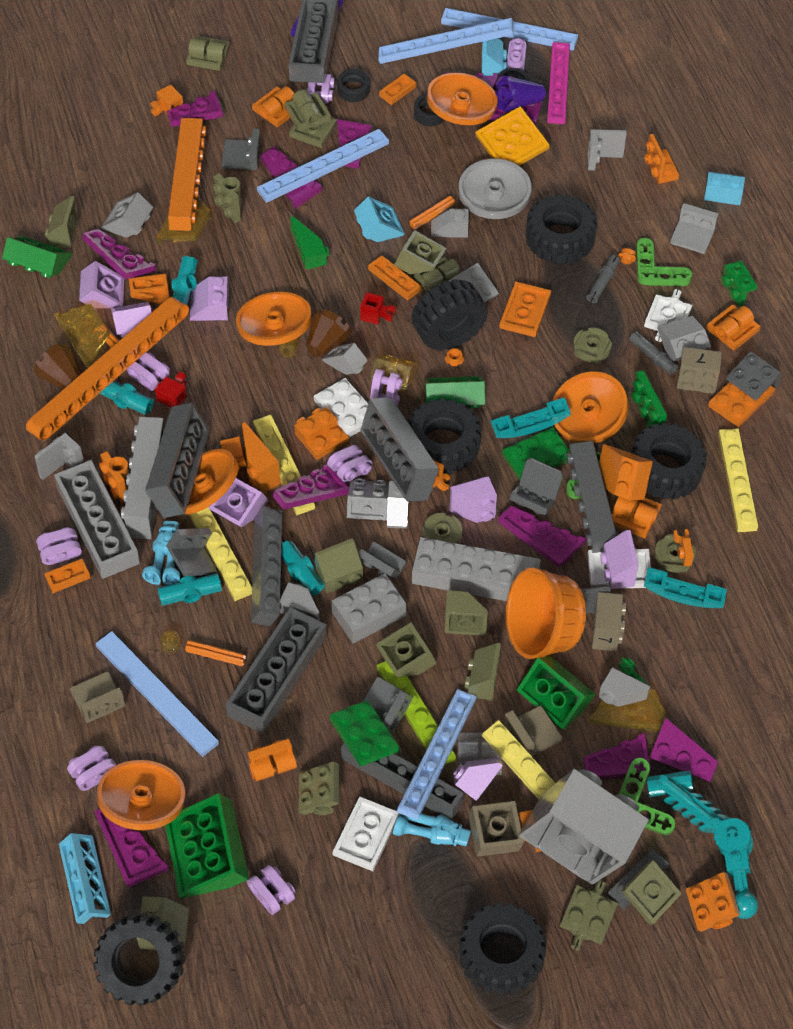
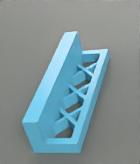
M71 833L59 843L76 923L84 924L91 917L107 918L111 913L93 836ZM80 842H86L88 851L81 847ZM85 860L92 865V871L85 866ZM89 880L96 884L97 891L90 886ZM94 899L101 905L102 910L95 909Z

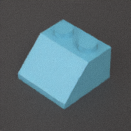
M498 38L482 41L483 76H493V73H500L507 68V62H503V60H506L507 50H503V42Z
M708 171L704 200L740 205L745 177Z
M368 196L354 210L357 217L356 220L360 224L362 234L366 239L381 242L405 234L393 207Z

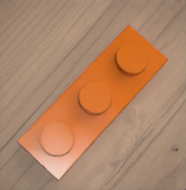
M382 255L368 265L369 271L407 301L421 291V286Z

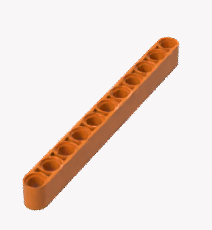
M174 297L168 298L32 416L26 424V430L42 441L48 439L185 319L189 312L188 305Z

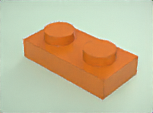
M403 74L380 90L379 96L390 105H393L415 89L416 82L406 74Z
M83 559L44 573L52 594L91 578Z

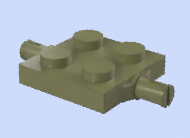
M597 881L594 891L577 885L559 926L575 935L571 948L574 949L578 942L576 951L580 950L583 940H591L600 945L604 940L618 905L617 902L602 895L606 886L604 881L600 889L602 881Z

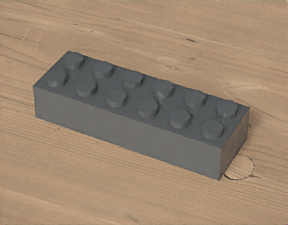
M302 0L288 64L290 81L325 83L338 19V0Z
M370 398L360 431L406 502L428 501L433 490L435 477L438 474V466L391 398Z
M193 402L171 408L145 488L146 494L151 498L163 518L185 514L210 430Z
M290 607L227 701V716L264 734L326 639V624Z

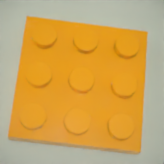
M521 106L475 132L476 137L492 159L507 160L518 166L550 149L549 143Z

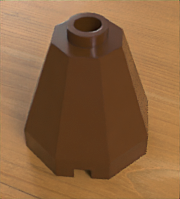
M318 309L313 317L306 343L308 353L313 357H324L352 334L350 325L348 323L343 325L341 323L343 319L339 315L327 309L322 311Z
M57 343L42 354L44 359L42 361L38 359L34 366V372L38 377L61 389H65L81 375L71 350L66 344L61 345Z

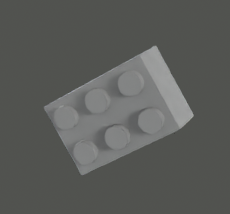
M383 574L332 600V614L354 644L406 617V603L387 575Z

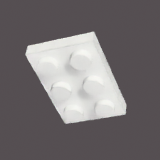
M346 378L314 395L316 404L321 409L327 407L338 419V425L348 437L360 432L368 403Z
M635 549L638 560L635 586L625 588H646L644 587L646 571L648 567L651 568L649 549ZM588 550L590 588L597 586L610 587L609 581L606 582L604 578V570L606 568L605 564H601L600 552L592 553V550Z
M359 797L333 850V856L374 871L394 829L399 813Z

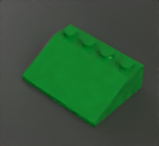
M220 793L183 809L177 818L165 825L179 898L183 899L231 888L249 879L233 801Z

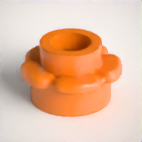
M623 248L618 257L621 258L622 263L631 264L636 260V252L632 249Z
M454 348L447 352L445 361L451 366H458L463 363L464 357H462L463 354L459 349Z

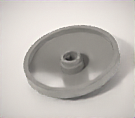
M486 159L472 164L463 172L459 180V197L463 205L475 215L488 219L508 218L522 211L528 204L531 197V181L527 173L513 162L503 159Z

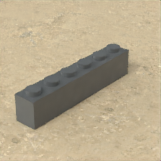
M593 441L569 444L566 460L567 464H571L572 467L570 469L571 480H575L576 483L574 485L575 496H579L580 500L578 501L579 513L583 512L584 516L582 517L583 529H587L588 533L586 534L587 546H591L592 553L603 552L604 544L617 535Z
M265 506L262 507L254 518L251 623L271 626L279 616L282 511Z
M344 743L341 747L342 760L404 795L418 769L417 766L395 754L360 767L346 744ZM438 779L425 806L453 820L463 805L464 793Z

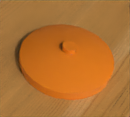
M447 73L436 77L429 84L427 91L428 105L435 114L446 121L459 125H477L488 121L496 111L498 100L495 91L488 83L476 76L465 73Z
M271 292L254 297L240 308L236 316L239 334L248 342L264 346L280 345L295 340L307 331L312 322V312L309 303L303 297L289 292Z
M585 372L570 378L557 390L553 401L564 397L566 399L571 415L555 424V427L565 439L573 443L593 441V444L610 438L622 427L629 410L628 397L621 383L611 375L602 372Z
M214 449L202 454L185 514H193L206 509L218 501L231 487L238 473V461L230 451Z
M132 760L112 767L102 776L97 789V802L102 813L113 823L133 830H151L169 824L181 813L185 802V787L181 778L169 767L154 761Z

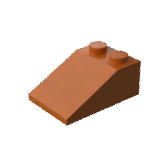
M244 422L242 423L249 476L248 483L249 486L264 494L280 485L279 461L247 423Z
M603 444L599 468L604 488L612 494L629 501L644 500L653 461Z

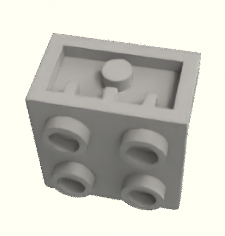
M590 130L587 153L588 170H595L596 163H599L600 157H623L626 141L625 130Z
M683 203L680 219L670 243L705 254L716 229L719 214Z
M66 433L55 438L50 445L41 449L35 455L39 477L42 480L65 463L69 468L84 463L81 447Z
M351 480L348 492L347 518L387 521L389 482L384 480Z

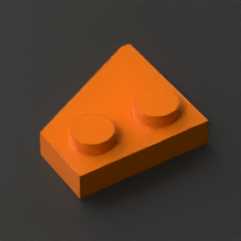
M166 274L129 278L131 298L160 305L169 298Z

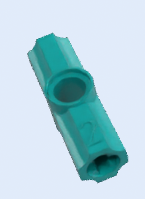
M189 256L182 257L178 277L173 278L171 284L174 291L173 297L186 305L188 304L190 291H194L197 286L194 275L198 260Z
M113 381L99 393L112 399L122 409L129 407L144 415H149L154 405V399L138 393L128 383L121 385Z
M287 540L281 543V558L286 563L291 577L307 588L310 595L316 596L324 588V583L315 573L310 559L306 555L303 556L293 541Z
M217 573L200 578L186 576L180 579L178 583L157 588L162 606L180 601L193 603L198 601L201 596L222 591Z

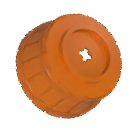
M527 568L520 572L510 587L506 604V626L510 641L514 645L515 650L524 658L534 659L558 652H566L573 648L582 636L586 621L585 600L578 584L567 576L550 573L543 569Z

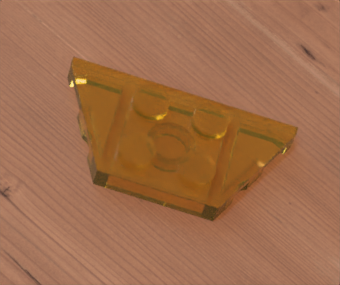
M195 198L197 200V211H194L196 212V223H192V230H169L167 217L156 236V243L161 244L162 240H173V243L197 241L211 216V210L198 198Z
M88 304L81 308L69 309L67 313H55L56 320L87 367H90L111 333L92 304Z
M650 689L646 700L619 707L607 704L602 700L594 714H591L589 723L660 732L666 718V712L659 703L656 690Z

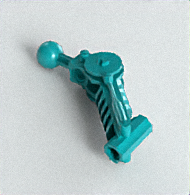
M691 771L647 777L650 797L666 795L667 798L664 799V802L674 805L672 807L674 810L683 812L681 815L684 818L691 819L690 823L700 826L698 829L701 832L714 834V841H716L721 854L725 857L728 875L733 876L736 893L734 896L740 915L737 917L740 919L753 917L758 910L759 903L755 895L749 892L746 875L751 873L749 855L753 849L752 831L748 824L740 819L720 814L722 811L712 807L713 804L710 801L703 800L704 797L701 794L688 792L694 791Z

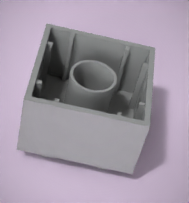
M573 769L541 795L519 836L590 885H593L626 863L649 819L638 812L639 806L631 798L624 795L614 796L601 787L602 781L596 774L588 770L581 769L577 771Z

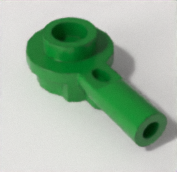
M624 657L620 658V662L617 665L624 674L648 685L635 672L636 665L629 657L627 659Z

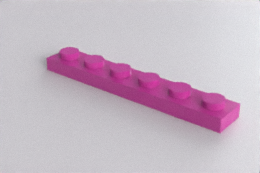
M552 43L547 123L565 124L570 43Z

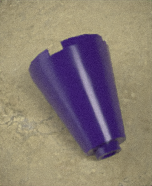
M501 76L496 82V86H498V92H495L498 100L497 107L499 110H503V112L515 110L520 106L522 108L542 102L546 96L545 88L538 83L510 76Z

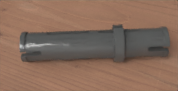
M611 255L606 265L601 268L598 279L586 296L589 302L593 296L594 299L591 303L598 302L607 283L615 274L614 271L620 263L619 257L613 262L615 255Z
M638 331L630 336L629 341L649 356L656 366L663 368L669 375L677 370L678 366L667 357V354L658 350Z

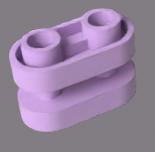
M518 38L513 39L509 43L507 68H518L524 71L526 42Z
M326 74L325 83L308 82L307 91L309 94L317 92L322 102L329 104V101L333 100V90L331 88H334L335 78H332L331 74ZM317 86H322V90L317 91Z
M146 352L138 359L139 363L134 362L127 369L132 378L150 391L156 388L159 383L158 380L163 381L165 377L170 376L169 367L165 363L159 362L150 352Z
M376 369L373 376L370 398H391L398 407L400 396L397 394L398 390L401 389L403 381L400 378V374L391 372L390 377H385V370ZM384 384L387 385L386 394H382Z
M357 445L334 453L327 462V465L333 471H337V476L343 482L351 481L360 475H366L372 469V461L366 455L362 456L363 452Z
M65 527L58 531L41 534L37 538L36 543L39 551H41L42 563L52 565L80 556L82 550L77 542L76 531Z
M93 746L87 753L80 757H75L69 762L67 771L72 778H77L76 784L81 791L89 790L99 784L102 776L109 769L116 766L113 759H107L109 753L103 746Z
M268 865L261 870L263 876L261 879L254 875L247 880V884L271 915H274L281 909L279 902L283 901L288 905L295 899L294 894L296 892L289 882L285 883L283 881L282 874L277 867L274 866L272 868ZM267 885H269L273 889V891L276 893L275 895H272L271 892L266 888Z

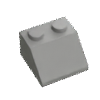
M137 192L118 201L101 228L126 238L131 235H137L142 230V224L149 219V213L153 206Z
M693 316L657 327L666 354L673 362L681 360L683 347L703 350L711 348L705 329Z

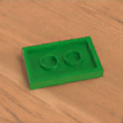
M644 370L636 372L635 381H633L634 389L631 396L633 402L637 403L640 416L645 418L647 428L655 424L660 426L661 423H666L667 414Z
M550 428L503 449L502 455L518 479L521 480L525 463L529 458L556 468L567 463L566 453L569 452V449L555 429Z
M368 700L330 714L329 720L360 767L398 752V744Z

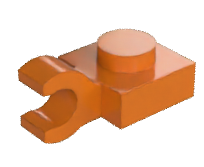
M685 529L684 536H679L677 530H674L673 540L680 544V547L677 548L678 558L682 559L683 566H692L694 553L689 538V531Z

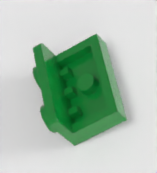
M741 260L724 266L723 276L721 277L723 286L727 287L731 299L735 300L738 307L745 305L747 293L757 290V284Z

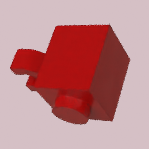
M366 292L360 305V320L378 325L381 317H383L386 321L392 322L393 315L388 313L395 314L396 307L392 305L384 306L383 296Z
M179 371L175 380L165 377L162 382H159L155 388L157 402L170 408L181 405L187 397L185 386L187 381L184 380L186 374Z

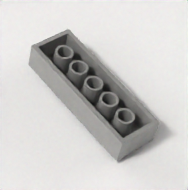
M139 417V423L135 424L134 427L136 441H132V452L134 454L129 459L131 473H127L126 484L129 486L128 490L124 491V502H126V505L121 509V519H124L123 523L131 538L152 539L156 507L151 498L146 494L145 488L165 429L163 418Z
M87 461L54 474L57 489L101 578L104 579L140 564L138 551L92 461Z
M420 537L412 570V584L448 591L461 590L475 596L507 601L510 587L518 574L527 568L540 569L541 559Z

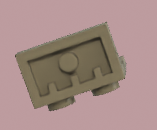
M105 672L70 688V692L86 723L125 707L123 693L120 688H116L109 672Z
M541 706L521 716H516L513 710L505 714L504 726L531 756L562 741V736Z

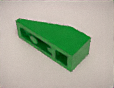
M294 216L290 217L291 232L305 269L327 265L329 250L327 246L323 245L322 239Z

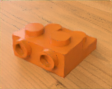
M327 407L315 409L311 416L299 418L294 425L295 435L316 460L349 442V437L338 425V419Z

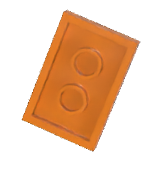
M515 281L499 328L536 337L551 297V290Z
M729 382L709 401L708 406L739 428L774 394L775 388L770 386L755 401Z

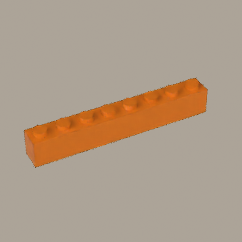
M181 118L168 214L169 230L191 231L192 223H196V212L194 211H197V200L195 198H199V187L197 186H200V175L198 173H202V162L200 161H203V150L201 149H205V138L203 137H206V126H203V119Z

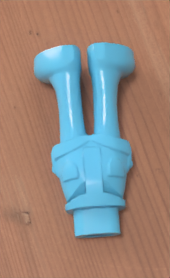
M176 521L163 522V527H160L159 534L152 546L155 552L154 564L143 569L142 577L154 585H159L161 582V570L165 555H167V564L163 571V583L171 585L178 583L181 573L175 568V560L166 547L176 529L179 528V523Z
M399 813L393 830V835L396 836L413 834L429 838L433 844L453 846L457 844L467 846L471 830L462 828V824L459 826V824L444 815L434 817L422 813L418 820ZM407 821L420 823L431 828L416 826L408 823Z

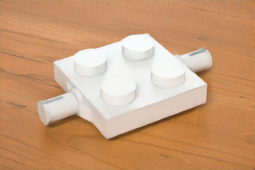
M677 289L673 291L672 297L656 295L644 327L658 331L657 327L687 318L691 312L692 305L679 300L681 291L678 290L677 293ZM657 332L655 340L662 342L660 334Z

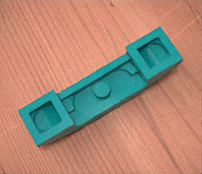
M565 397L546 403L547 408L510 419V416L506 415L490 420L496 438L524 436L561 422L571 415Z
M650 567L647 568L644 587L650 591L686 605L704 608L724 607L726 588L708 583L706 587L667 577L668 572Z

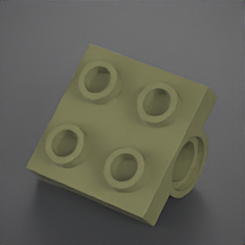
M200 36L191 38L189 55L186 59L187 65L220 71L230 43Z
M299 90L293 95L292 101L284 103L285 109L298 132L331 121V115L317 92L309 94L307 90Z
M220 173L214 175L213 189L215 191L214 201L216 205L223 209L225 216L230 218L234 224L241 221L240 212L242 204L239 180L235 177L224 179Z
M443 257L439 260L433 271L415 273L414 278L425 291H430L435 285H441L442 282L452 279L460 274L461 271L455 260L451 259L448 261Z
M334 761L299 773V813L303 815L312 812L318 815L331 814L334 810V805L339 804V764Z

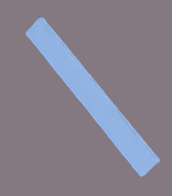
M445 8L441 24L468 28L504 19ZM514 21L513 35L505 36L552 46L553 42L570 43L569 50L573 51L578 40V34Z
M508 18L379 47L378 60L382 64L513 35V20Z
M377 129L258 186L257 192L266 203L388 145L389 139L380 129Z
M112 631L96 643V647L202 757L219 745V741Z
M457 689L398 807V813L415 820L419 819L476 702L477 696Z

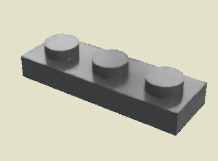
M653 849L608 892V897L617 902L618 906L623 910L631 903L621 890L649 861L654 860L663 872L669 866V863Z

